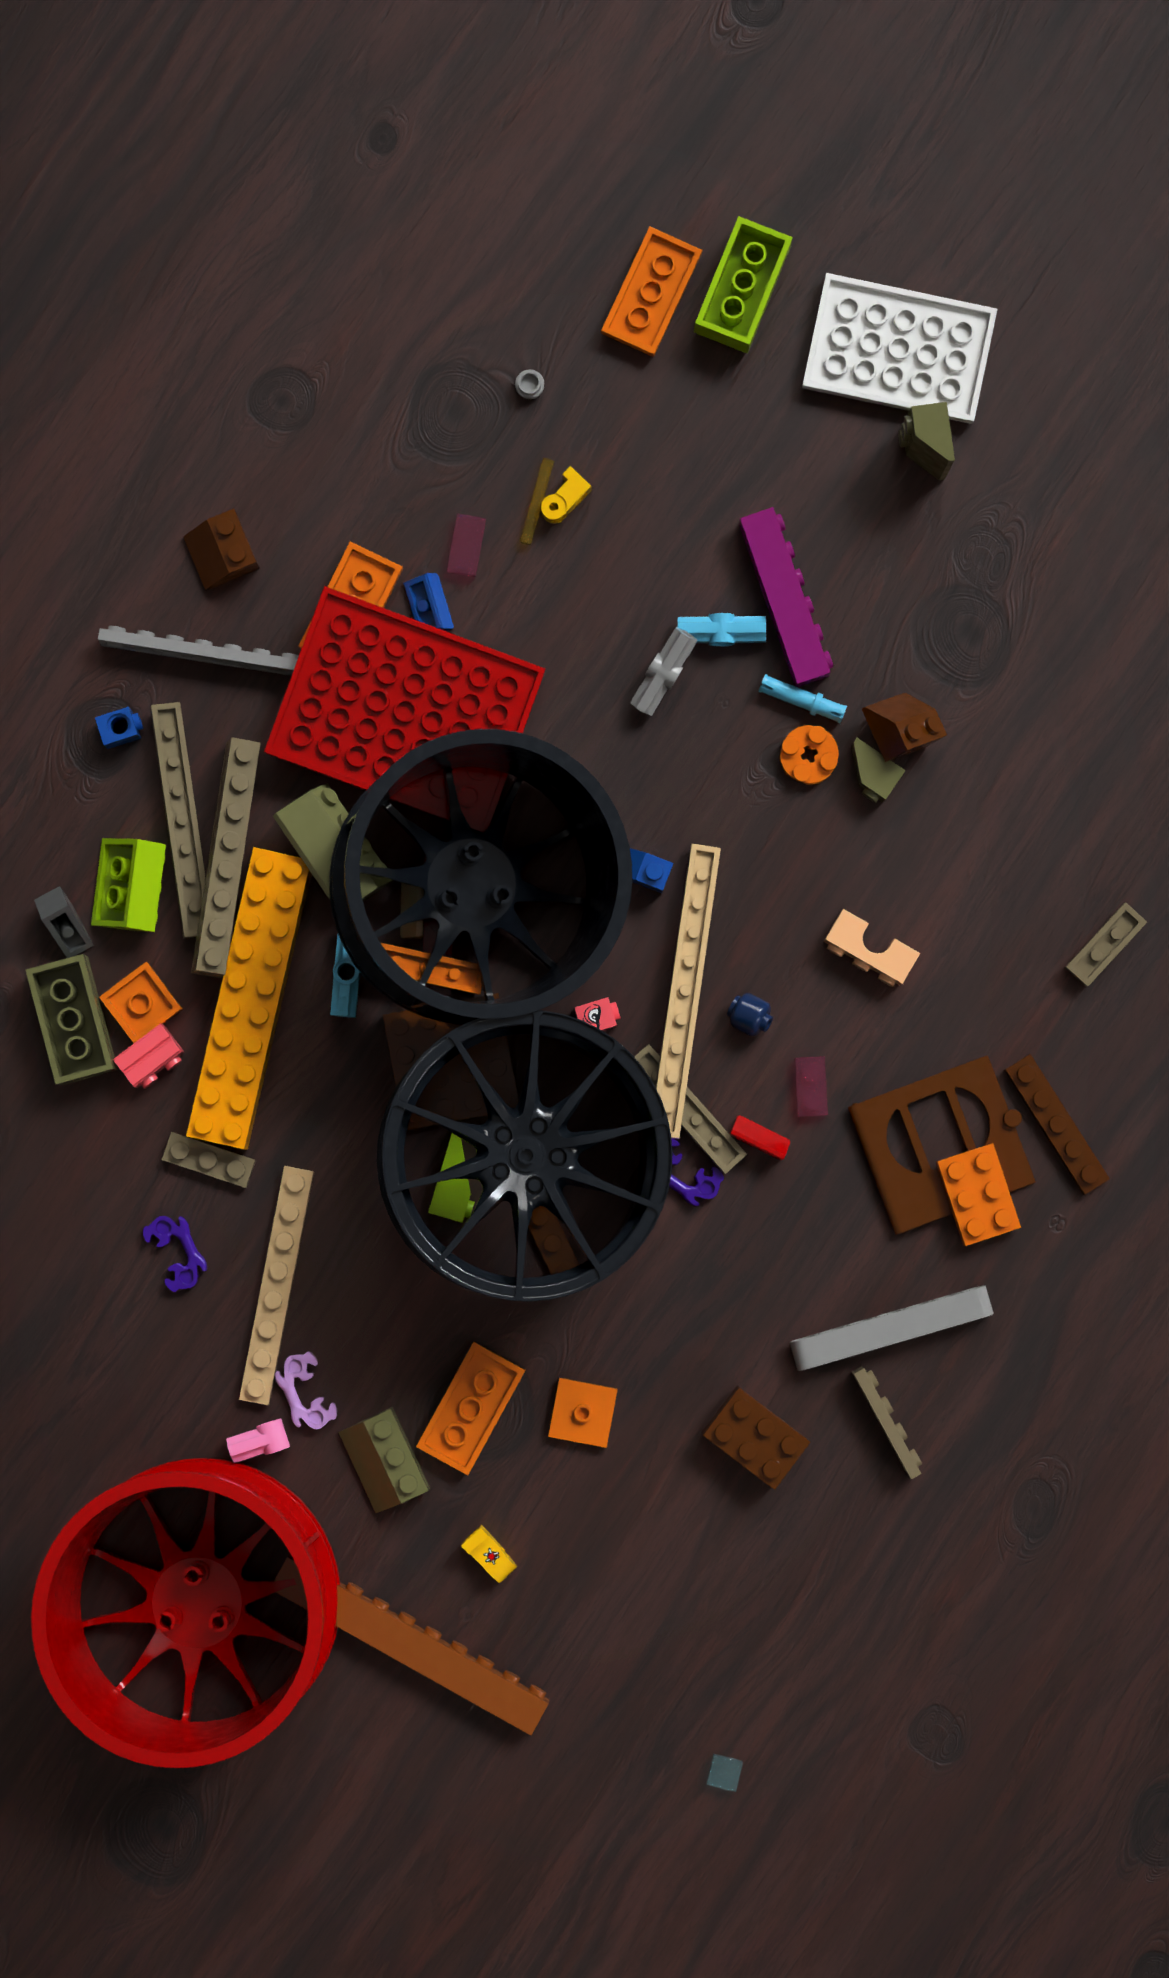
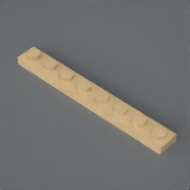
M284 1166L239 1400L264 1405L270 1404L314 1171Z

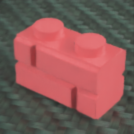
M160 1023L113 1060L132 1086L138 1088L142 1085L145 1089L158 1080L156 1074L163 1068L169 1071L182 1061L179 1056L185 1052L165 1025Z

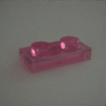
M825 1056L795 1058L798 1117L827 1116Z

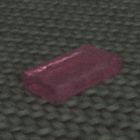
M457 513L447 568L448 573L476 577L486 518Z

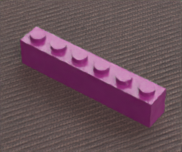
M774 507L740 518L739 527L794 686L801 687L829 677L831 673L830 668H833V662L829 652H824L820 641L824 640L819 623H813L811 613H814L813 604L809 596L804 597L801 586L805 585L803 575L799 568H794L792 558H795V553L791 542H785L782 531L786 530L781 514L776 515Z

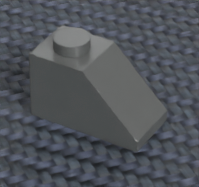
M60 886L34 900L41 920L67 958L76 956L94 946L75 908Z

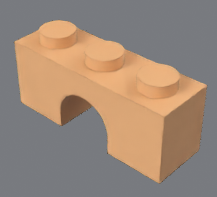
M843 909L823 941L829 944L827 949L839 957L846 954L853 958L852 964L865 972L872 969L879 973L878 979L891 987L895 983L899 986L902 985L920 953L897 939H893L887 950L883 953L870 952L863 943V934L869 923Z

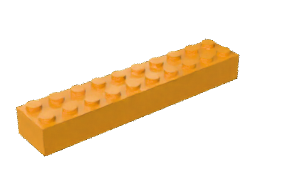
M253 847L228 954L226 973L223 976L187 1130V1137L248 1150L312 874L300 857Z

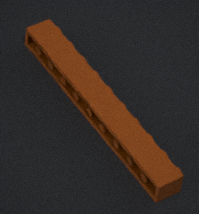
M289 1554L274 1581L294 1578L296 1585L276 1593L307 1610L304 1585L294 1559ZM348 1582L347 1586L342 1583L341 1585L337 1584L338 1611L336 1627L525 1733L533 1734L549 1705V1699L545 1697L547 1693L532 1684L529 1688L519 1683L521 1679L519 1676L508 1670H505L503 1673L493 1668L494 1663L481 1655L477 1659L467 1654L468 1648L453 1640L451 1644L440 1639L442 1634L430 1626H426L425 1630L414 1624L416 1619L402 1611L397 1615L389 1610L390 1604L378 1597H374L371 1600L362 1595L364 1590L351 1582Z

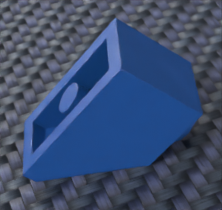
M630 848L632 882L662 894L674 863Z

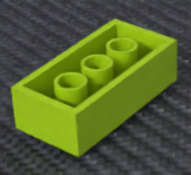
M738 216L696 319L694 333L748 354L791 248L793 237Z

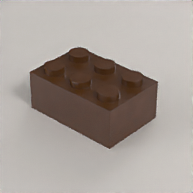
M738 1385L702 1431L703 1436L774 1490L811 1443L805 1436Z

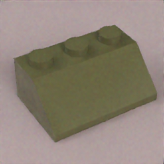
M947 402L911 406L908 415L904 417V423L901 424V430L898 431L900 447H905L906 456L936 479L945 480L955 461Z
M393 1407L338 1432L375 1513L402 1504L429 1491V1484Z

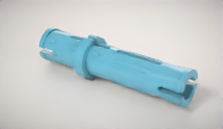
M765 674L758 691L809 710L813 716L819 714L838 723H841L847 708L846 705L823 698L824 694L819 692L817 695L772 678Z

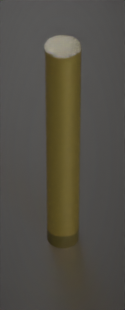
M543 458L520 538V543L525 545H531L541 504L553 468L554 461L548 458Z

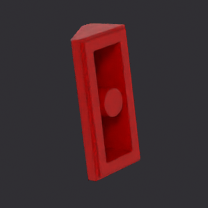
M741 1115L736 1118L729 1132L732 1137L778 1160H784L790 1145L789 1139Z

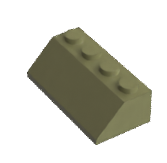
M326 783L310 790L276 812L273 817L329 898L331 857L337 836L348 812L338 799L335 791ZM364 837L360 866L387 868L372 849L370 842ZM360 874L363 902L373 897L393 880Z

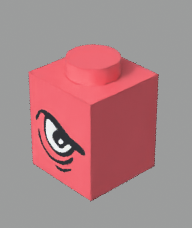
M609 997L574 1007L577 1019L589 1023L602 1031L617 1027L616 1020L621 1019L616 1002L610 1003Z

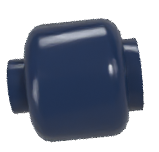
M746 993L742 996L737 995L727 1013V1016L730 1017L731 1026L749 1036H756L761 1030L766 1032L773 1021V1016L770 1015V1004L751 993Z

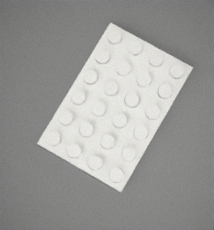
M826 273L802 388L908 411L911 406L947 402L950 420L973 424L997 309Z

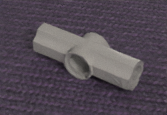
M678 627L674 629L661 653H657L645 673L646 678L632 698V705L643 713L650 716L653 715L665 693L672 688L681 673L683 663L696 645L697 639Z

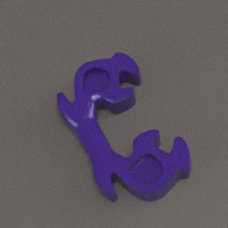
M671 1138L672 1146H679V1142ZM681 1153L677 1156L673 1154L672 1165H677L682 1159ZM716 1167L711 1168L712 1177L704 1176V1169L701 1168L694 1177L697 1181L696 1186H689L671 1174L669 1187L679 1193L690 1205L699 1206L694 1197L714 1198L718 1194L720 1183L724 1180V1176Z
M159 1216L149 1226H144V1239L147 1243L151 1242L152 1236L155 1235L160 1240L157 1243V1247L168 1245L171 1242L170 1237L172 1235L180 1240L188 1258L187 1265L183 1266L181 1263L171 1265L168 1271L175 1272V1280L166 1278L165 1284L173 1292H177L179 1289L192 1288L198 1282V1265L202 1271H207V1262L198 1252L190 1235L189 1224L183 1216L178 1217L180 1226L168 1216Z

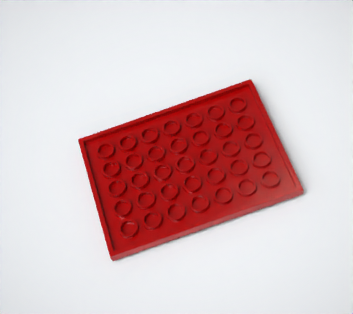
M324 586L264 753L366 791L405 754L438 737L474 729H500L523 734L546 669ZM479 767L452 768L461 811L470 828L483 833L491 823L508 774ZM443 770L427 774L412 781L389 798L395 802L450 821Z

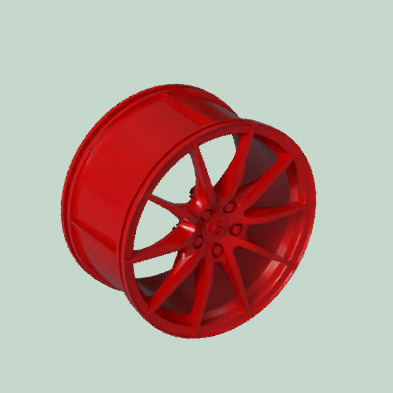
M191 1458L171 1461L149 1468L103 1492L80 1509L62 1528L52 1543L36 1580L31 1612L32 1640L36 1660L50 1694L61 1711L85 1736L102 1748L136 1763L165 1768L198 1767L229 1759L248 1750L273 1732L292 1712L298 1701L311 1688L320 1675L330 1656L338 1631V1627H336L338 1611L337 1584L341 1585L338 1566L331 1544L314 1514L296 1494L266 1473L238 1462L234 1463L233 1461L213 1458ZM165 1487H188L209 1491L203 1528L192 1550L184 1551L175 1542L148 1495L149 1493ZM218 1494L246 1506L266 1522L259 1531L224 1558H218L215 1555V1519ZM138 1499L144 1505L154 1527L164 1563L161 1571L140 1565L95 1545L110 1522L122 1510ZM271 1528L281 1538L292 1555L304 1585L308 1610L306 1644L269 1626L246 1611L248 1603L287 1587L297 1585L294 1578L279 1581H248L242 1576V1569L254 1547ZM89 1556H98L129 1573L145 1588L147 1592L145 1602L127 1610L82 1619L80 1605L81 1586ZM110 1622L154 1624L156 1632L133 1669L115 1687L95 1661L83 1628ZM237 1635L265 1637L303 1653V1658L294 1673L278 1691L264 1702L260 1699L236 1653L233 1642ZM171 1648L180 1652L185 1671V1696L181 1720L164 1717L148 1711L121 1693L152 1659ZM204 1651H212L241 1683L252 1702V1709L221 1720L191 1722L196 1680Z

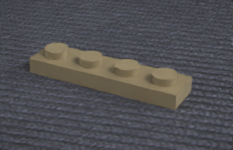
M862 1366L852 1371L856 1382L907 1476L910 1479L919 1476L921 1472L918 1467L922 1465V1462L915 1449L908 1450L904 1442L908 1436L900 1422L894 1424L889 1415L894 1410L886 1396L880 1398L875 1388L879 1386V1383L872 1370L866 1372Z

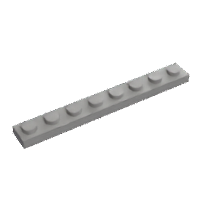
M108 626V629L100 628L98 641L104 647L292 676L299 657L292 653H282V657L270 655V651L254 648L253 652L241 650L242 647L234 644H224V647L212 646V642L202 639H196L195 643L185 642L183 637L176 635H166V638L155 637L153 632L138 630L137 634L128 633L125 628L119 626Z

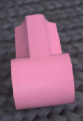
M281 1418L258 1425L256 1429L226 1439L227 1447L234 1463L263 1453L265 1455L272 1454L290 1447Z

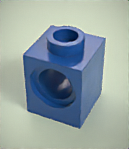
M129 707L95 717L103 745L107 749L141 739L139 730L143 729L140 716L138 712L133 714ZM120 720L127 721L128 729L126 732L116 734L114 732L116 722Z

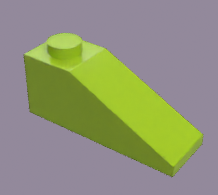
M453 1133L451 1134L441 1171L465 1161L462 1140ZM450 1179L437 1182L428 1213L463 1223L464 1217L469 1218L471 1216L475 1201L469 1200L471 1196L469 1180Z

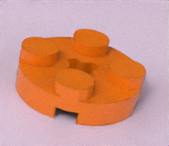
M805 725L792 730L783 741L779 755L780 763L788 777L803 784L813 785L826 780L831 775L838 763L839 750L833 736L823 727ZM806 747L817 752L814 756L815 761L812 763L808 759L803 760L801 758V755L805 753L804 748Z

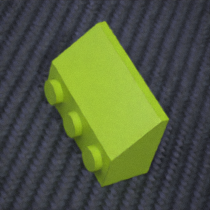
M102 838L91 926L155 932L166 844L141 839Z

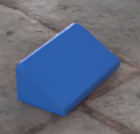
M425 573L403 583L415 620L444 631L454 628L437 573Z

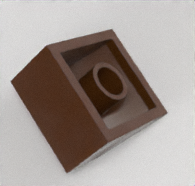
M234 508L205 520L183 536L206 591L260 569Z
M902 693L862 708V712L885 762L926 748L947 736L936 709L907 693Z

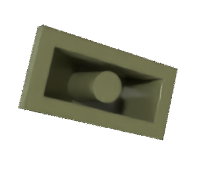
M856 738L851 748L858 785L863 789L862 794L874 803L878 800L883 803L905 770L892 761L885 762L881 753L859 738Z

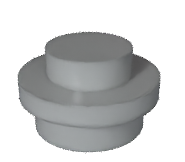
M531 369L522 371L515 381L516 391L525 399L537 398L544 390L542 375Z

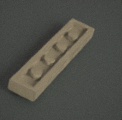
M648 1044L635 1056V1059L642 1065L656 1087L660 1056ZM687 1087L681 1127L725 1175L747 1153Z

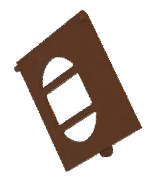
M988 1055L860 1103H853L852 1106L848 1107L895 1235L905 1233L907 1230L953 1214L938 1168L931 1169L908 1109V1104L944 1091L966 1150L969 1151L975 1149L976 1146L955 1093V1088L967 1090L975 1095L983 1104L989 1120V1132L984 1145L994 1144L1009 1192L1036 1182L1015 1128L1021 1123L1022 1116L1019 1111L1008 1109ZM895 1110H898L921 1168V1173L912 1172L901 1166L889 1150L887 1127Z

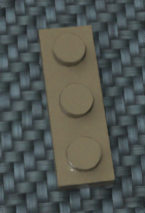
M1126 902L1123 903L1064 968L1085 987H1088L1142 929L1147 921Z
M174 1132L170 1134L162 1157L163 1161L244 1188L248 1186L256 1163L255 1159Z

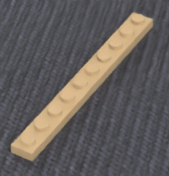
M691 844L656 1082V1089L667 1114L672 1139H679L721 851V848Z

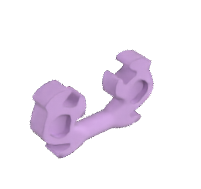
M309 1351L305 1354L291 1355L284 1364V1377L280 1371H276L275 1380L284 1391L291 1409V1419L295 1426L301 1427L300 1418H302L311 1428L320 1429L330 1420L336 1419L337 1407L332 1402L329 1410H326L321 1405L324 1397L314 1399L309 1409L301 1404L294 1387L295 1378L298 1377L301 1381L311 1379L314 1373L307 1371L308 1363L316 1366L318 1361L315 1355Z

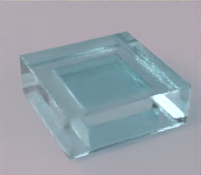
M713 1754L707 1785L736 1792L743 1761Z

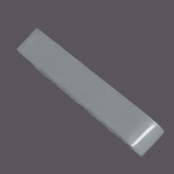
M982 1285L799 1338L789 1343L797 1371H802L993 1315L994 1312L986 1285Z

